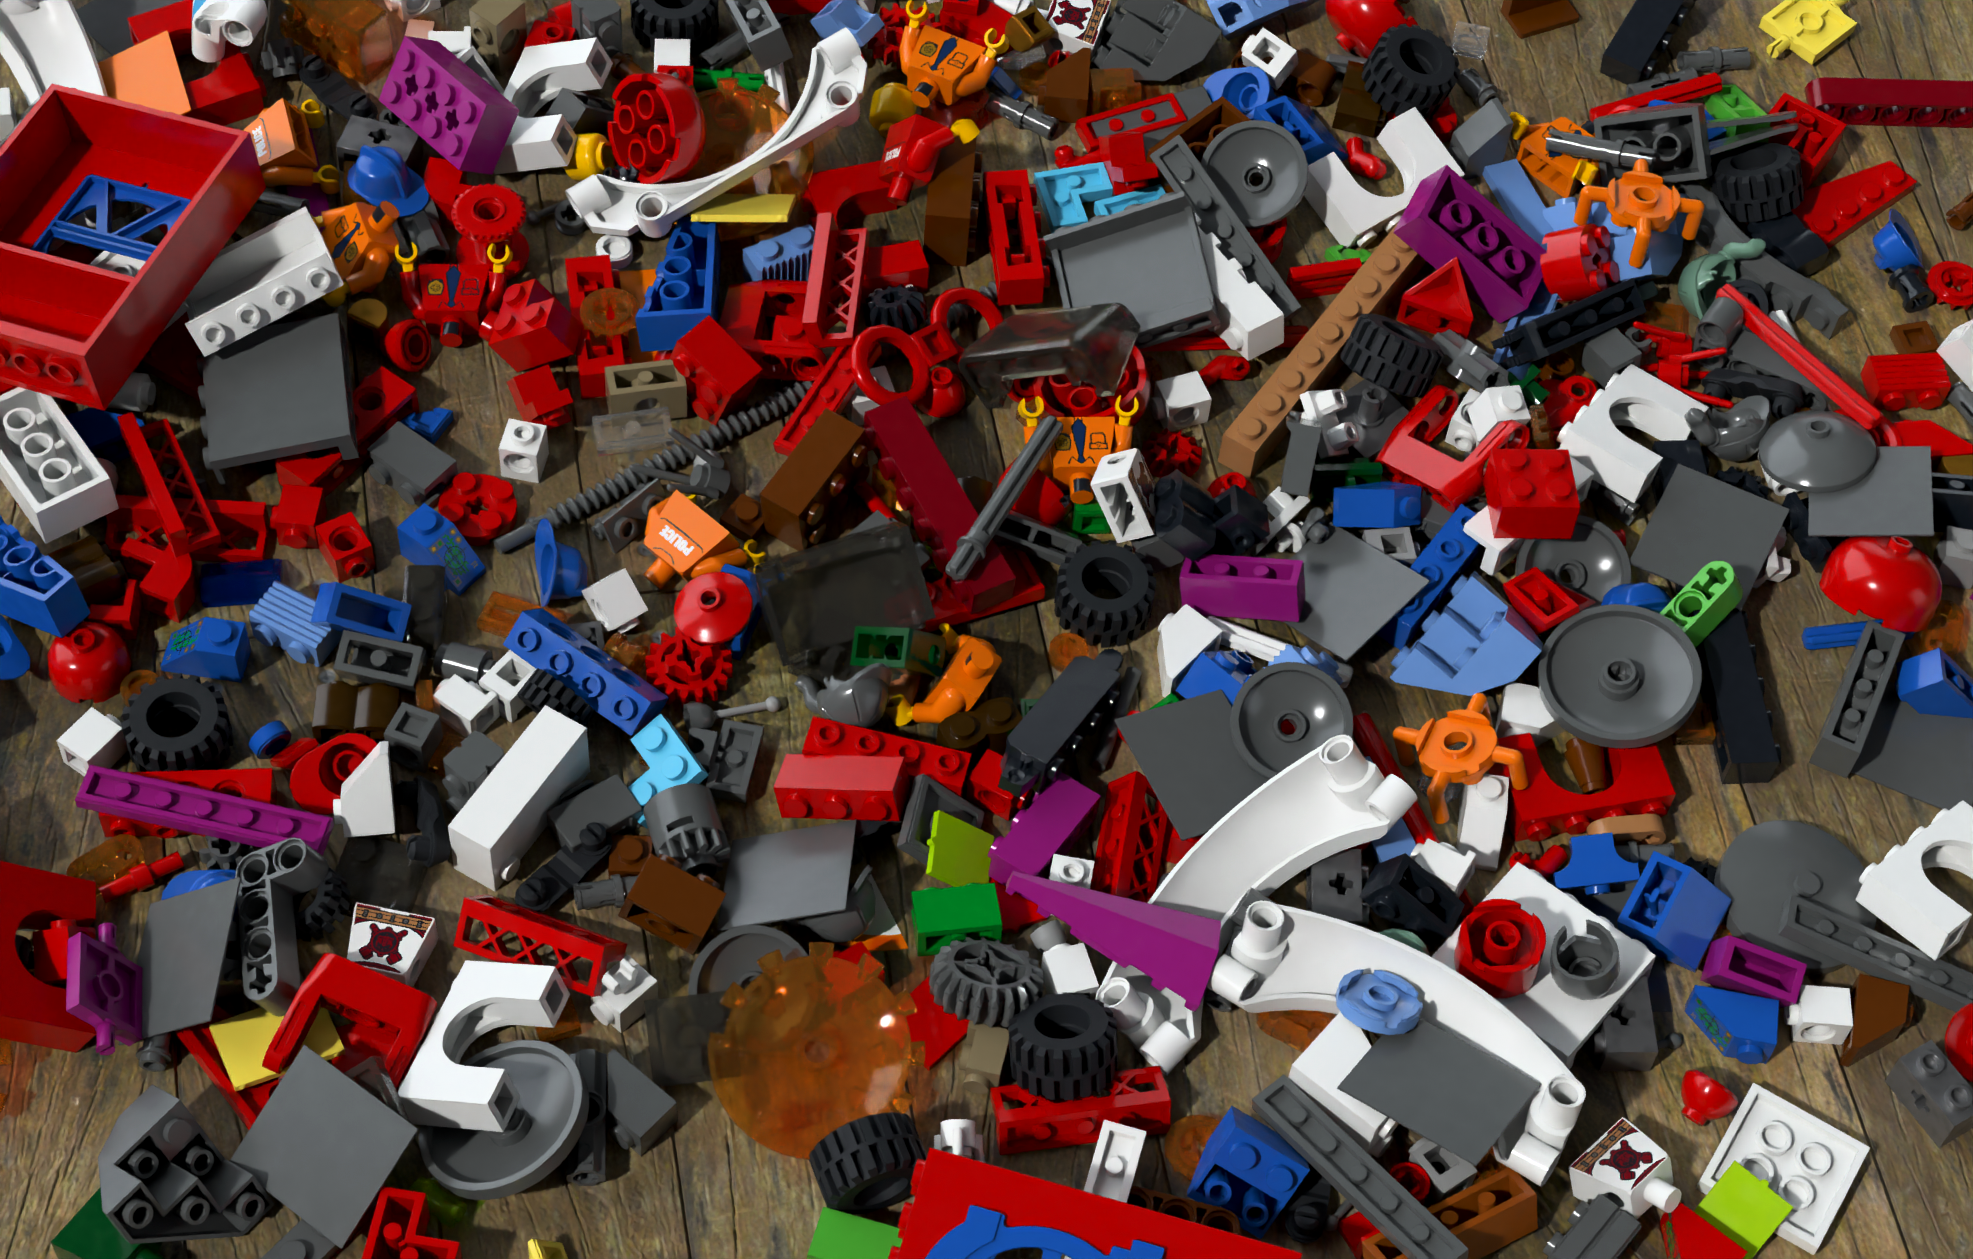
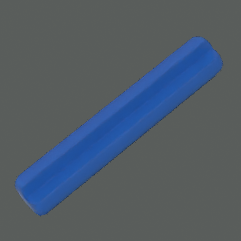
M1883 619L1872 621L1882 624ZM1867 621L1806 627L1801 635L1804 648L1815 650L1855 645ZM1899 631L1906 634L1904 640L1912 639L1914 633H1916Z

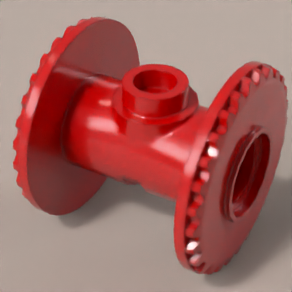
M486 183V185L479 184L476 187L472 186L460 194L455 200L451 211L453 225L463 235L456 247L458 264H489L490 270L493 271L494 263L487 255L488 247L494 243L496 245L494 258L502 259L506 254V245H508L513 253V258L509 265L505 266L504 272L508 273L507 280L516 277L526 267L530 255L529 244L523 234L519 232L526 220V206L522 198L511 188Z

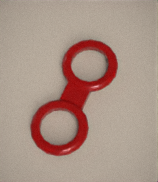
M965 287L948 289L936 298L930 312V325L911 335L900 328L884 324L867 327L856 336L850 350V369L858 387L867 398L881 406L907 396L912 406H914L924 398L930 384V369L949 359L960 367L976 371L993 367L1002 359L1008 345L1007 326L1000 310L991 299L979 291ZM959 303L969 305L979 311L985 318L991 331V344L987 352L980 354L968 352L952 338L947 326V313L951 305ZM887 342L902 350L909 359L913 369V382L910 390L902 393L888 391L873 378L867 365V352L872 343Z

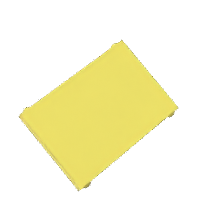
M720 194L693 210L691 222H788L796 202L795 194Z
M260 1007L209 1025V1030L235 1092L283 1076L291 1066L289 1065L284 1068L280 1074L262 1067L266 1051L284 1016L272 1015ZM321 1007L298 1053L303 1045H306L326 1061L345 1054L344 1046L327 1009Z

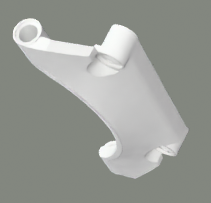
M845 27L820 41L816 47L812 48L809 76L796 108L781 129L759 150L743 161L707 177L671 184L633 183L602 174H593L565 190L573 209L580 215L581 219H584L592 233L630 236L640 229L646 236L659 238L670 231L672 223L832 128L836 126L847 127L854 124L860 116L859 101L864 97L868 75V66L861 56V50L856 39Z

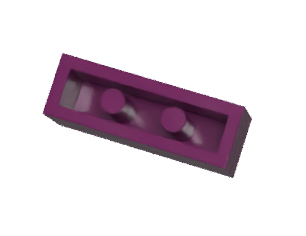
M1203 554L1195 561L1185 557L1179 577L1182 607L1187 604L1202 616L1299 622L1306 597L1303 560Z
M1062 772L1056 781L1047 782L1039 793H1035L1033 804L1029 809L1022 808L1016 814L1010 827L1011 831L1004 838L1000 835L993 842L988 852V857L991 858L988 876L1006 886L1013 871L1048 879L1053 854L1066 856L1096 819L1101 795Z

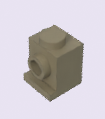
M969 1021L966 1044L963 1046L959 1069L966 1071L963 1083L966 1090L976 1094H985L987 1092L990 1093L991 1087L1000 1086L1009 1051L1008 1029L997 1026L989 1028L984 1023H977L974 1026L973 1021Z

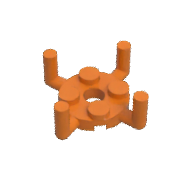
M1638 159L1634 163L1632 171L1623 173L1622 178L1616 181L1614 177L1609 182L1608 188L1591 185L1584 186L1580 192L1573 221L1577 225L1587 224L1593 201L1605 202L1606 208L1611 213V221L1619 227H1636V237L1630 254L1629 264L1632 267L1639 268L1644 263L1651 239V230L1664 232L1676 218L1677 212L1688 213L1681 235L1687 240H1693L1696 238L1705 205L1701 200L1681 198L1674 186L1670 190L1663 184L1664 178L1649 173V164L1645 159Z
M1475 693L1466 710L1460 709L1446 712L1447 717L1436 722L1432 718L1420 730L1398 726L1393 731V739L1400 764L1409 766L1415 762L1412 745H1415L1422 772L1426 776L1432 777L1427 789V796L1433 820L1437 824H1444L1449 820L1444 796L1448 783L1477 784L1483 779L1484 773L1495 762L1508 765L1514 789L1523 790L1528 786L1523 755L1518 750L1499 746L1497 734L1493 729L1487 697L1483 693ZM1457 742L1467 743L1460 750L1448 749L1449 746L1455 745Z

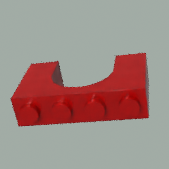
M183 0L127 18L133 45L135 46L167 30L176 57L193 54L191 39L193 0ZM227 40L225 43V54L219 60V66L209 75L184 84L192 111L182 116L225 126L260 114L264 109L262 97L267 96V91L261 76L254 77L252 73L254 72L253 64L247 51L241 53V46H237Z
M881 160L804 175V190L799 191V201L802 211L809 212L808 224L811 225L814 231L816 229L818 213L832 212L838 230H840L845 223L854 218L897 210V205L886 199L890 184L878 178ZM919 240L882 247H868L861 304L866 303V298H868L870 293H874L876 288L885 290L888 286L897 287L900 284H904V286L912 284L917 288L918 292L927 291L929 266ZM854 242L840 243V250L846 254L858 244ZM847 266L836 274V277L843 281L854 270ZM845 293L840 296L841 305L850 300V297Z
M1531 733L1498 738L1500 747L1515 749L1522 753L1528 778V786L1525 789L1516 790L1513 788L1508 765L1495 762L1488 770L1491 775L1509 777L1506 820L1514 842L1528 839L1536 842L1544 840L1550 835L1562 833L1570 835L1580 834L1586 831L1592 822L1606 817L1656 814L1663 817L1667 815L1676 795L1656 743L1624 749L1603 747L1604 759L1612 778V786L1595 794L1573 793L1553 782L1543 768Z
M0 861L1 1039L77 1053L97 1034L92 1025L66 1011V989L45 984L29 973L20 961L15 946L17 930L33 929L40 931L50 929L51 921L75 919L77 920V926L88 927L96 920V882Z

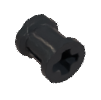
M1912 264L1897 269L1889 277L1888 285L1892 290H1897L1903 300L1902 306L1907 313L1918 312L1933 301L1934 292L1931 288L1925 287L1919 278L1917 266Z

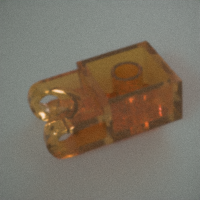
M280 0L288 7L287 10L278 16L281 33L286 38H293L294 43L303 45V48L312 54L319 55L325 62L340 70L347 78H353L366 86L394 62L388 12L369 0Z

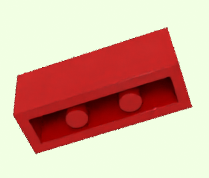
M786 754L773 788L782 818L900 821L911 790V784L904 757Z

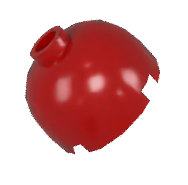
M1015 460L1005 469L1003 474L1000 476L997 488L1004 479L1005 475L1007 474L1011 466L1013 465V463L1015 462ZM1037 469L1011 510L1056 527L1073 511V506L1071 503L1066 507L1063 506L1060 502L1064 496L1062 491L1043 472Z
M92 621L80 622L74 630L67 633L63 638L56 637L47 654L51 682L59 695L71 702L80 703L79 699H93L94 703L104 702L118 695L128 684L131 677L132 660L128 646L116 630L103 623Z

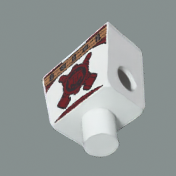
M1052 0L1048 11L1037 8L1056 32L1049 40L1040 44V49L1050 55L1057 50L1069 51L1073 55L1082 48H1091V62L1105 33L1104 26L1109 19L1111 0Z
M1133 448L1105 455L1099 462L1091 481V487L1117 543L1154 535L1156 507L1154 504L1155 483L1140 450Z
M356 902L347 959L413 987L438 941L435 918Z
M1623 1117L1569 1166L1574 1197L1591 1204L1598 1194H1603L1619 1206V1210L1627 1212L1636 1220L1652 1205L1666 1213H1670L1675 1210L1681 1200V1191L1672 1186L1674 1181L1669 1155Z

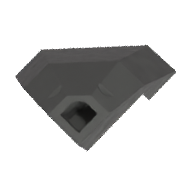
M1118 0L1112 15L1104 26L1105 33L1101 44L1091 59L1090 64H1092L1090 72L1103 80L1166 81L1203 61L1222 30L1175 0Z
M153 1084L118 1117L98 1156L102 1211L122 1237L130 1244L244 1236L275 1205L254 1175L222 1156L180 1099Z

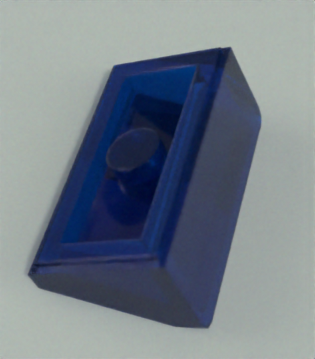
M282 559L203 564L199 578L203 607L257 604L259 599L263 598L264 593L268 592L269 587L273 585L274 581L283 583Z

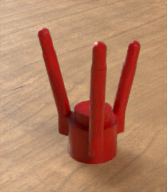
M1639 321L1633 323L1634 328L1648 332H1640L1638 340L1645 341L1650 338L1652 343H1656V356L1662 358V360H1668L1669 354L1682 355L1692 352V338L1690 335H1686L1685 332L1670 331ZM1617 328L1625 336V332L1628 329ZM1658 363L1641 365L1640 369L1647 373L1657 371Z
M1725 347L1682 355L1669 354L1668 360H1658L1657 378L1697 401L1729 409L1734 406L1731 401L1681 388V386H1688V379H1703L1711 372L1689 371V364L1682 363L1726 354L1727 349Z

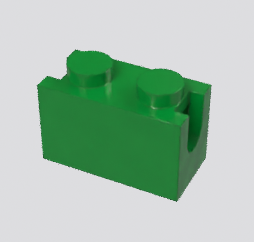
M969 883L958 887H929L920 891H911L913 905L911 918L918 957L939 954L942 946H949L952 940L963 942L965 937H970L973 940H980L981 937H984L987 941L994 942L999 939L1001 943L1002 920L995 883Z

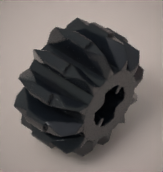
M900 284L897 287L888 286L885 290H876L874 296L866 298L864 319L868 327L884 324L900 328L909 335L926 327V320L928 319L926 313L928 312L926 300L923 299L922 293L918 292L916 287L910 286L906 288L904 284Z

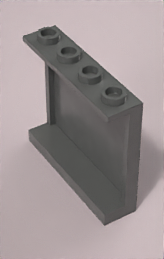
M1184 191L1166 193L1157 200L1145 204H1132L1123 211L1108 216L1098 215L1086 223L1074 227H1061L1055 230L1054 233L1043 236L1044 242L1051 250L1070 339L1091 333L1092 338H1114V335H1119L1131 341L1140 350L1221 324L1194 208Z
M338 313L262 327L206 357L203 354L196 356L198 373L204 381V385L198 386V394L202 408L206 409V416L200 417L203 436L205 439H208V447H203L202 449L206 469L214 471L219 484L226 483L225 468L337 446L343 460L359 458L347 336Z

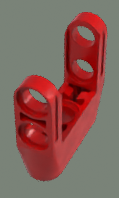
M764 279L729 285L719 325L763 368L758 378L815 381L827 362L826 355L811 343L762 340L767 317L781 315L803 318L808 281ZM787 294L792 296L795 302L791 304L782 303L776 296ZM838 297L836 300L832 302V304L837 308L839 306L840 297ZM773 355L778 357L781 363L775 365L768 364L762 357ZM806 357L813 358L819 365L808 367L803 365L800 359Z
M1437 385L1395 426L1375 462H1381L1383 467L1382 475L1391 482L1422 486L1421 495L1423 489L1426 495L1432 493L1431 497L1447 511L1453 513L1461 504L1466 505L1485 492L1483 478L1486 468L1483 470V467L1490 456L1491 449H1525L1530 440V430L1526 425L1511 419L1501 422L1463 462H1460L1428 446L1450 423L1459 400L1458 394L1454 390L1444 385ZM1446 397V401L1439 411L1440 402ZM1422 422L1419 432L1414 437L1417 427ZM1515 431L1513 440L1508 444L1510 436Z
M324 953L296 993L266 1051L262 1067L280 1074L284 1068L291 1065L322 1007L396 1039L372 1086L373 1096L392 1109L397 1099L395 1096L400 1083L405 1079L416 1058L419 1047L427 1036L438 1003L431 996L336 954Z

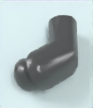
M1319 507L1311 509L1301 528L1304 538H1310L1315 544L1322 543L1321 538L1324 535L1327 537L1329 534V529L1326 525L1331 521L1323 509Z

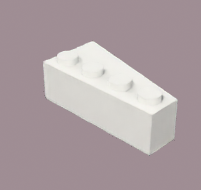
M1195 213L1197 225H1200L1201 219ZM1198 226L1221 321L1220 325L1207 329L1214 331L1232 350H1236L1248 361L1284 343L1283 312L1255 281L1250 284L1247 282L1246 275L1242 270L1243 267L1235 258L1228 260L1218 249L1221 245L1219 239L1212 232L1206 235Z

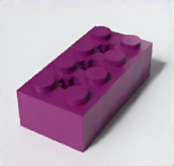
M404 36L379 98L383 105L458 170L491 175L495 170L520 111L440 42Z
M1445 165L1419 183L1393 232L1437 270L1457 256L1468 297L1500 324L1528 308L1543 278L1540 254H1545L1547 251L1448 165Z

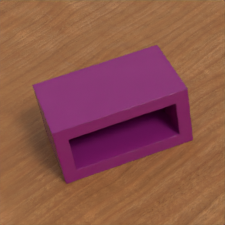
M1728 935L1711 942L1700 981L1727 991L1779 1000L1780 1009L1796 1004L1807 964Z

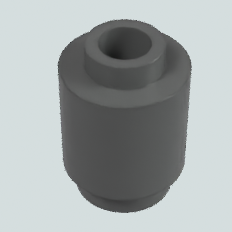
M458 642L442 643L436 652L433 670L443 680L451 678L456 674L466 682L473 681L479 685V680L497 661L493 660L490 650Z

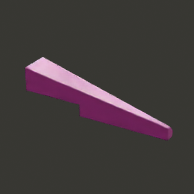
M1012 872L1006 883V893L1009 895L1015 892L1020 893L1038 905L1037 912L1045 918L1051 914L1071 926L1070 934L1123 968L1129 965L1134 966L1152 978L1151 985L1159 991L1167 987L1186 1000L1184 1007L1196 1012L1200 1006L1219 952L1221 921L1029 874Z

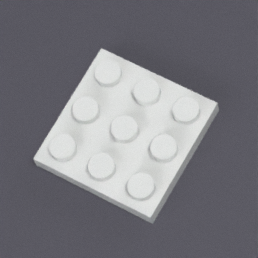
M1753 1083L1698 1182L1696 1189L1707 1195L1734 1160H1736L1760 1181L1766 1179L1769 1183L1768 1187L1793 1206V1209L1773 1233L1814 1255L1870 1147Z

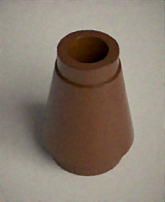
M1577 737L1567 741L1565 744L1567 751L1564 753V757L1582 793L1595 794L1606 790L1603 747L1588 743Z

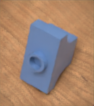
M832 0L810 20V23L819 35L820 41L846 27L856 39L860 49L885 25L877 13L872 14L865 11L855 0Z

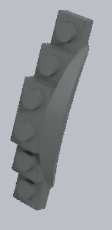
M1695 180L1681 183L1678 190L1679 193L1687 194L1689 199L1701 200L1705 205L1694 240L1698 245L1709 252L1708 254H1718L1724 245L1730 242L1748 243L1751 240L1729 218L1722 208L1717 195L1707 191ZM1765 251L1755 258L1736 259L1734 263L1736 280L1747 279L1757 283L1764 290L1768 303L1776 311H1785L1792 324L1803 317L1813 328L1820 331L1829 340L1840 332L1849 309L1835 299L1824 285L1795 272Z

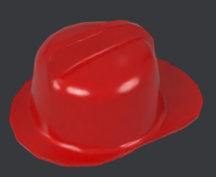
M349 732L337 736L306 753L296 762L291 772L290 789L294 800L303 809L314 814L328 815L334 813L333 799H340L341 785L378 743L364 734Z

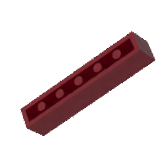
M904 396L865 412L863 429H865L868 451L873 450L877 456L878 466L883 478L886 481L891 480L896 488V496L901 508L904 511L909 510L912 515L918 537L923 542L927 541L931 547L934 563L942 573L945 572L946 565L958 549V539L966 536L979 515L907 396ZM993 538L986 548L987 554L982 561H977L966 579L958 582L947 574L951 581V590L956 601L959 604L964 603L970 615L1013 597L1016 577Z

